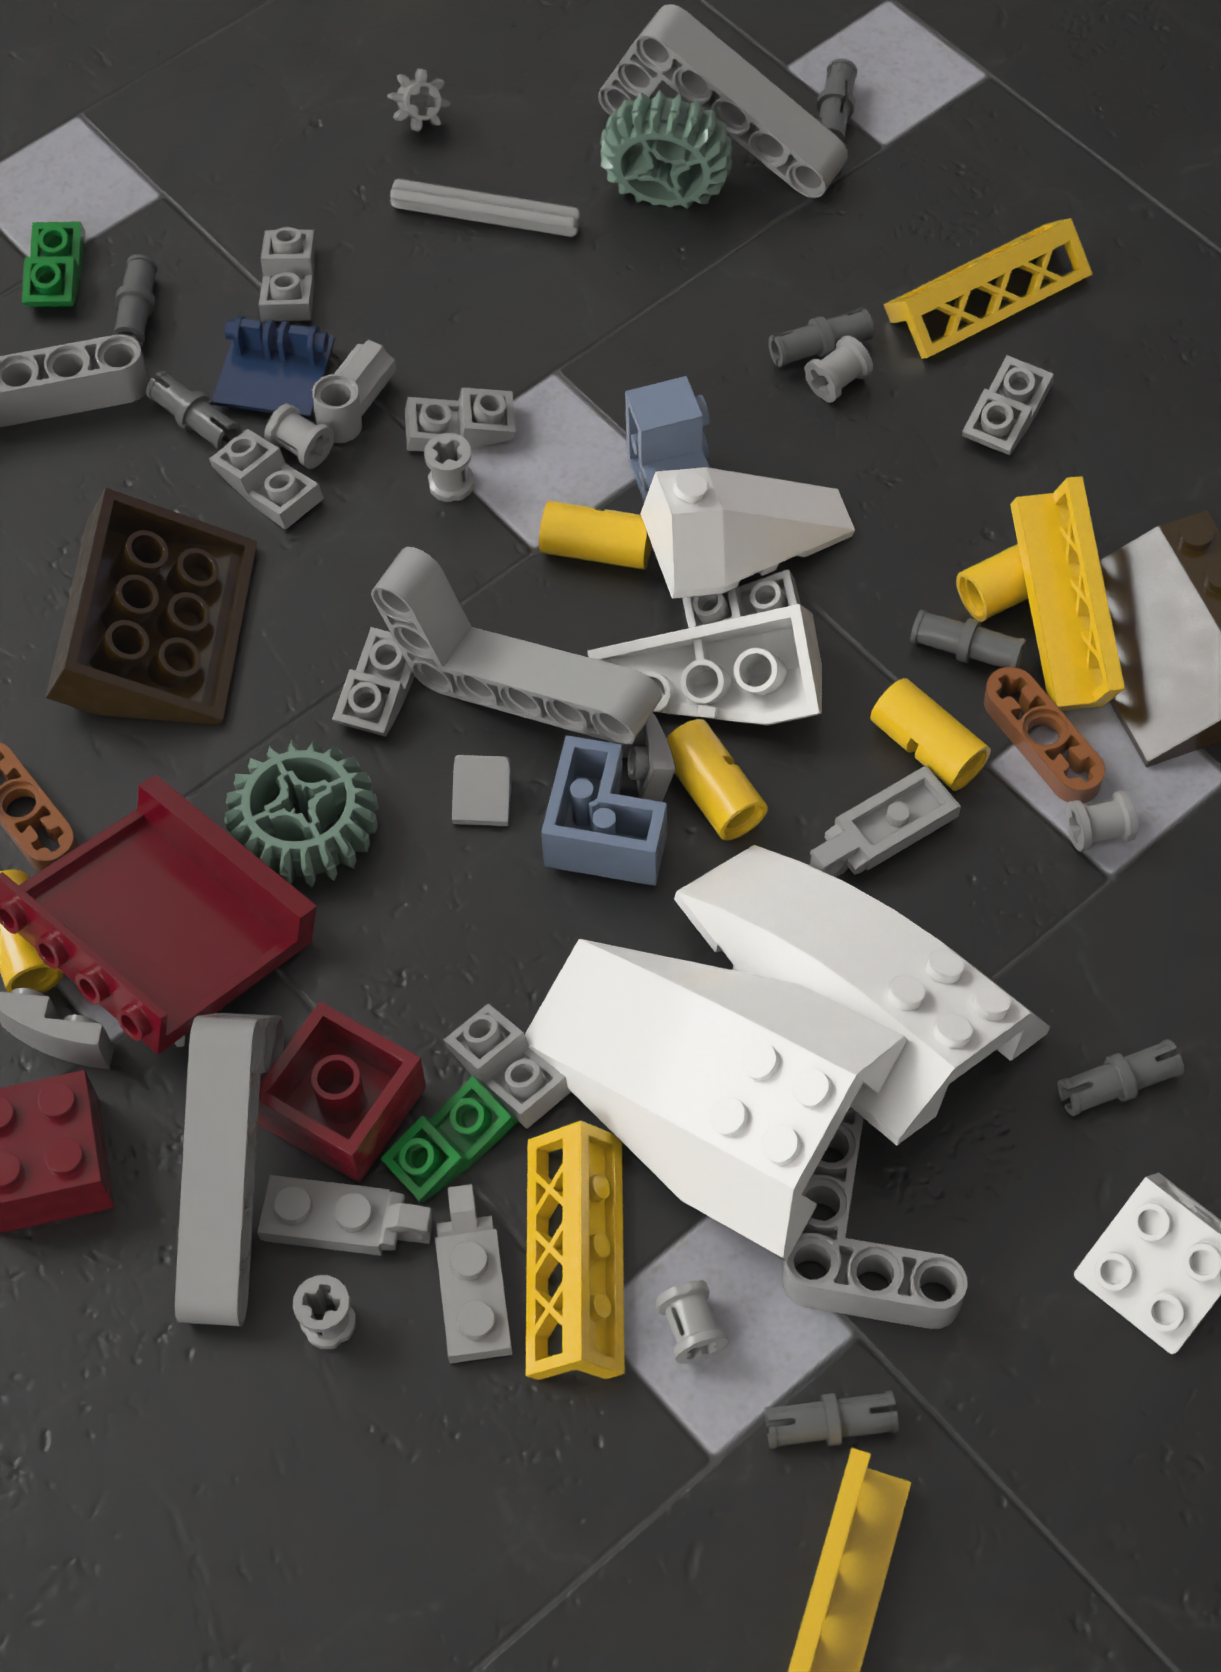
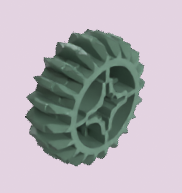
M660 90L653 99L640 93L635 101L625 99L619 110H613L612 115L608 118L606 129L603 130L600 145H602L600 151L601 167L605 168L608 172L607 181L618 183L620 194L632 193L635 195L637 203L645 200L652 203V205H666L667 207L682 205L688 209L694 201L707 204L710 197L718 195L724 186L726 176L730 174L732 165V138L727 136L726 123L716 121L715 110L702 111L700 109L699 99L692 103L682 101L680 93L674 99L666 98Z
M291 739L288 752L278 754L275 749L269 746L267 761L263 763L250 758L248 765L250 774H235L234 786L236 791L228 792L226 798L228 812L225 813L224 822L227 831L277 874L280 873L281 877L292 885L297 876H304L305 882L313 887L316 880L315 875L323 872L335 881L337 875L336 866L338 864L354 869L356 863L355 852H368L370 846L369 835L375 834L378 827L375 815L379 809L377 796L373 794L370 776L366 772H361L360 765L354 756L343 760L342 752L336 745L323 754L321 745L315 739L307 750H299L298 745ZM276 796H278V797L276 798V800H274L273 802H271V803L269 804V802H270L271 800H273ZM293 803L297 804L301 812L300 814H296ZM302 813H308L310 823H307ZM333 822H336V824L332 828H330L323 834L327 826H329Z

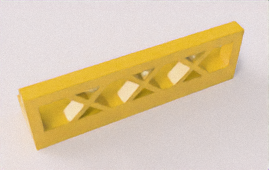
M1071 218L1046 223L884 304V308L891 323L907 322L921 358H928L1092 275V271ZM1064 244L1073 271L1059 276L1046 269L1053 249ZM1038 257L1036 265L1029 262ZM1017 267L1033 274L1027 293L1022 297L1005 291L1011 271ZM997 278L995 286L987 283ZM1043 279L1049 281V283L1041 286ZM975 288L991 294L986 313L980 318L964 312L970 291ZM956 298L954 306L946 304ZM1002 300L1009 302L1008 304L1000 307ZM936 309L950 315L944 336L932 342L921 315ZM961 320L964 321V322H966V323H968V324H966V325H964V326L958 328L959 323H960Z
M1083 476L1069 477L1063 481L1054 493L1016 497L1010 504L1047 695L1061 711L1103 707L1125 689Z
M581 1120L528 1140L526 1376L537 1380L572 1370H579L604 1379L625 1374L622 1141L615 1134ZM563 1148V1163L553 1180L549 1178V1153ZM560 1203L563 1206V1221L553 1238L549 1236V1219ZM560 1263L563 1266V1281L554 1296L551 1297L548 1294V1279L557 1264ZM559 1322L563 1327V1353L548 1357V1339Z
M851 1448L788 1672H860L911 1485L910 1481L867 1468L870 1453Z

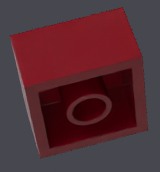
M319 1001L260 1082L259 1124L360 1183L426 1088L421 1058Z
M81 1070L0 1088V1233L115 1208L100 1100L86 1071Z

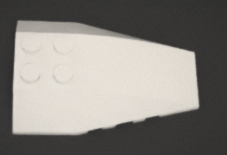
M753 845L676 891L674 898L676 903L714 952L723 951L734 965L732 970L802 984L904 1035L908 1039L879 1093L877 1094L861 1086L850 1105L895 1145L900 1144L936 1117L947 1087L951 1082L996 1049L1012 1061L1047 1035L1050 1028L1047 1023L962 956L918 925L850 884L798 860Z
M583 939L577 941L525 1033L529 1048L566 1077L568 1089L681 1201L785 1260L791 1254L817 1206L816 1203L802 1195L856 1094L861 1086L877 1094L879 1093L908 1040L904 1035L802 984Z

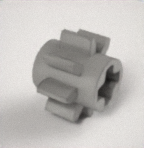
M417 69L415 80L411 81L405 75L399 74L397 79L402 86L397 93L387 95V98L397 101L399 107L393 118L401 121L408 116L412 117L411 128L415 131L421 130L422 120H428L437 126L440 125V119L436 114L440 107L450 106L449 101L441 99L438 91L445 82L441 79H436L431 83H426L427 73L425 69ZM420 92L428 96L427 105H419L417 108V106L410 104V96L417 95Z

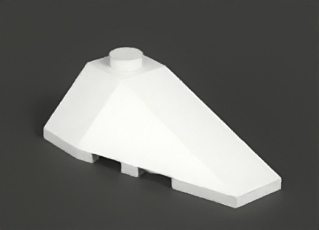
M708 467L656 471L640 513L672 599L727 592L736 588L739 581L758 572L762 576L775 571L778 564L797 555L801 557L809 556L852 537L855 531L838 489Z
M801 604L588 650L589 658L631 668L651 678L662 692V698L653 712L767 726L822 714V663L813 614Z

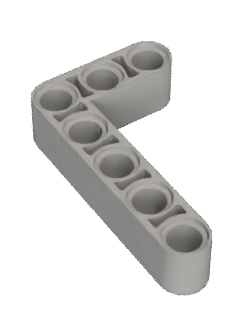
M673 4L664 5L658 10L631 45L598 94L602 108L611 116L613 110H619L625 99L635 101L640 93L650 97L663 80L690 103L699 99L702 111L715 110L716 121L726 123L728 135L796 191L807 197L816 198L823 195L848 159V151L844 143L691 14Z
M124 334L111 335L0 356V427L139 400L146 395L150 379L138 341Z
M414 547L403 548L372 589L373 601L412 673L424 686L437 693L622 745H629L634 742L662 698V692L658 685L651 678L637 670L471 627L442 568L436 560L420 549Z
M217 1013L196 1016L192 1024L188 1057L175 1288V1316L179 1323L242 1326L245 1320L249 1294L260 1076L262 1073L270 1070L283 1052L284 1022L281 1016Z
M849 1107L828 1147L841 1152L844 1158L836 1163H827L820 1160L802 1195L816 1204L829 1206L836 1215L829 1220L822 1221L810 1217L788 1259H784L782 1285L786 1295L794 1303L807 1308L927 1329H941L951 1325L959 1315L968 1287L967 1275L957 1261L942 1254L845 1238L863 1117L852 1107ZM805 1261H814L821 1264L826 1269L827 1274L820 1279L809 1280L802 1277L795 1268L798 1264ZM866 1272H876L887 1279L889 1286L880 1291H872L865 1288L859 1282L858 1277ZM927 1283H939L949 1290L952 1297L944 1302H935L928 1299L922 1293L920 1287Z

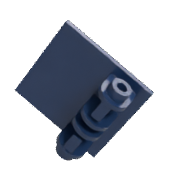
M238 315L236 320L228 319L225 325V338L232 341L211 400L212 405L274 413L280 406L287 403L298 408L302 417L311 419L314 409L312 389L315 383L321 377H324L335 343V337L329 336L327 332H320L319 326L314 325L311 328L296 325L290 326L289 322L283 321L279 329H277L275 320L271 319L266 321L264 327L262 326V321L246 319L245 316Z

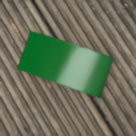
M81 221L32 222L30 257L24 258L22 304L24 307L74 306L80 283L85 242V229Z
M471 1076L431 1119L422 1115L381 1157V1160L418 1201L425 1202L474 1164L519 1120L480 1079Z

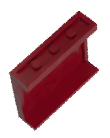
M156 774L138 785L136 810L25 882L18 885L4 872L0 873L1 925L10 933H18L36 949L39 957L47 966L52 969H60L76 983L86 1000L95 1005L100 1004L118 1020L121 1028L130 1038L136 1041L141 1040L157 1055L189 1033L196 1016L218 1012L312 943L317 906Z

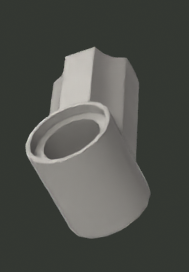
M367 340L364 344H357L334 374L321 377L315 383L312 395L316 425L325 424L334 431L333 443H346L360 434L362 415L396 372L395 359L385 351L382 345Z

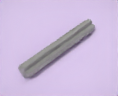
M396 179L390 194L391 205L397 209L567 237L577 235L581 222L580 210L576 207L405 179Z

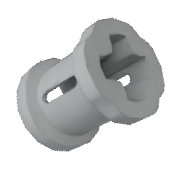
M844 336L838 340L833 352L822 360L813 359L806 364L804 368L805 377L810 388L818 397L826 402H834L841 396V389L855 378L864 379L873 371V363L867 349L861 342L854 337Z
M285 403L272 414L270 421L266 425L264 437L265 440L278 448L284 447L297 455L299 463L306 468L313 469L319 466L329 454L334 442V431L325 424L315 425L302 417L298 408Z
M455 433L436 435L428 441L424 448V459L428 468L431 469L428 475L430 492L435 498L444 502L463 500L474 489L472 470L468 466L471 461V447L469 442L461 435Z
M1126 790L1115 791L1110 799L1083 804L1080 800H1073L1066 804L1067 829L1077 851L1089 850L1092 843L1121 837L1123 841L1136 839L1139 831L1137 811L1130 794Z
M317 1275L305 1280L298 1287L293 1297V1310L300 1323L302 1332L307 1336L311 1345L320 1349H334L352 1337L356 1328V1314L350 1307L348 1291L339 1279L329 1275ZM327 1305L335 1306L336 1311H327L323 1320L315 1319L313 1313L323 1314Z
M689 1281L671 1287L656 1298L657 1310L659 1314L666 1315L677 1344L672 1350L677 1363L688 1364L702 1361L721 1352L729 1343L725 1330L717 1329L707 1302L710 1290L705 1281Z

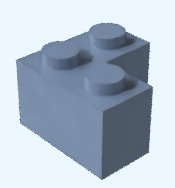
M687 376L625 391L627 459L644 502L656 471L710 468L707 462L709 458L708 444L703 432V427L709 426L710 423L708 408L701 394L694 395Z
M566 735L541 831L544 866L656 886L667 839V803L619 795L623 781L621 744Z

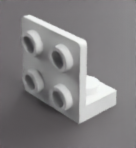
M1160 1173L1147 1176L1077 1267L1074 1276L1163 1349L1174 1354L1179 1351L1221 1296V1220Z

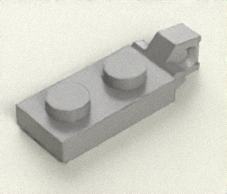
M924 766L836 817L835 825L825 832L824 838L827 841L811 850L809 866L833 877L843 874L848 868L854 875L863 872L865 869L868 871L959 817L961 806L931 770Z
M270 1175L257 1233L260 1240L266 1242L381 1256L382 1250H395L397 1240L430 1244L434 1219L431 1208L404 1203V1194L390 1192V1189Z
M472 1184L448 1187L451 1221L437 1223L438 1237L435 1238L450 1364L512 1355L497 1230L493 1228L492 1216L477 1218Z

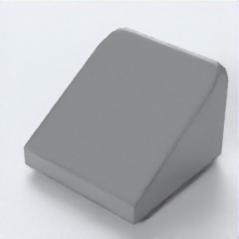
M455 756L452 824L509 826L513 779L509 757Z

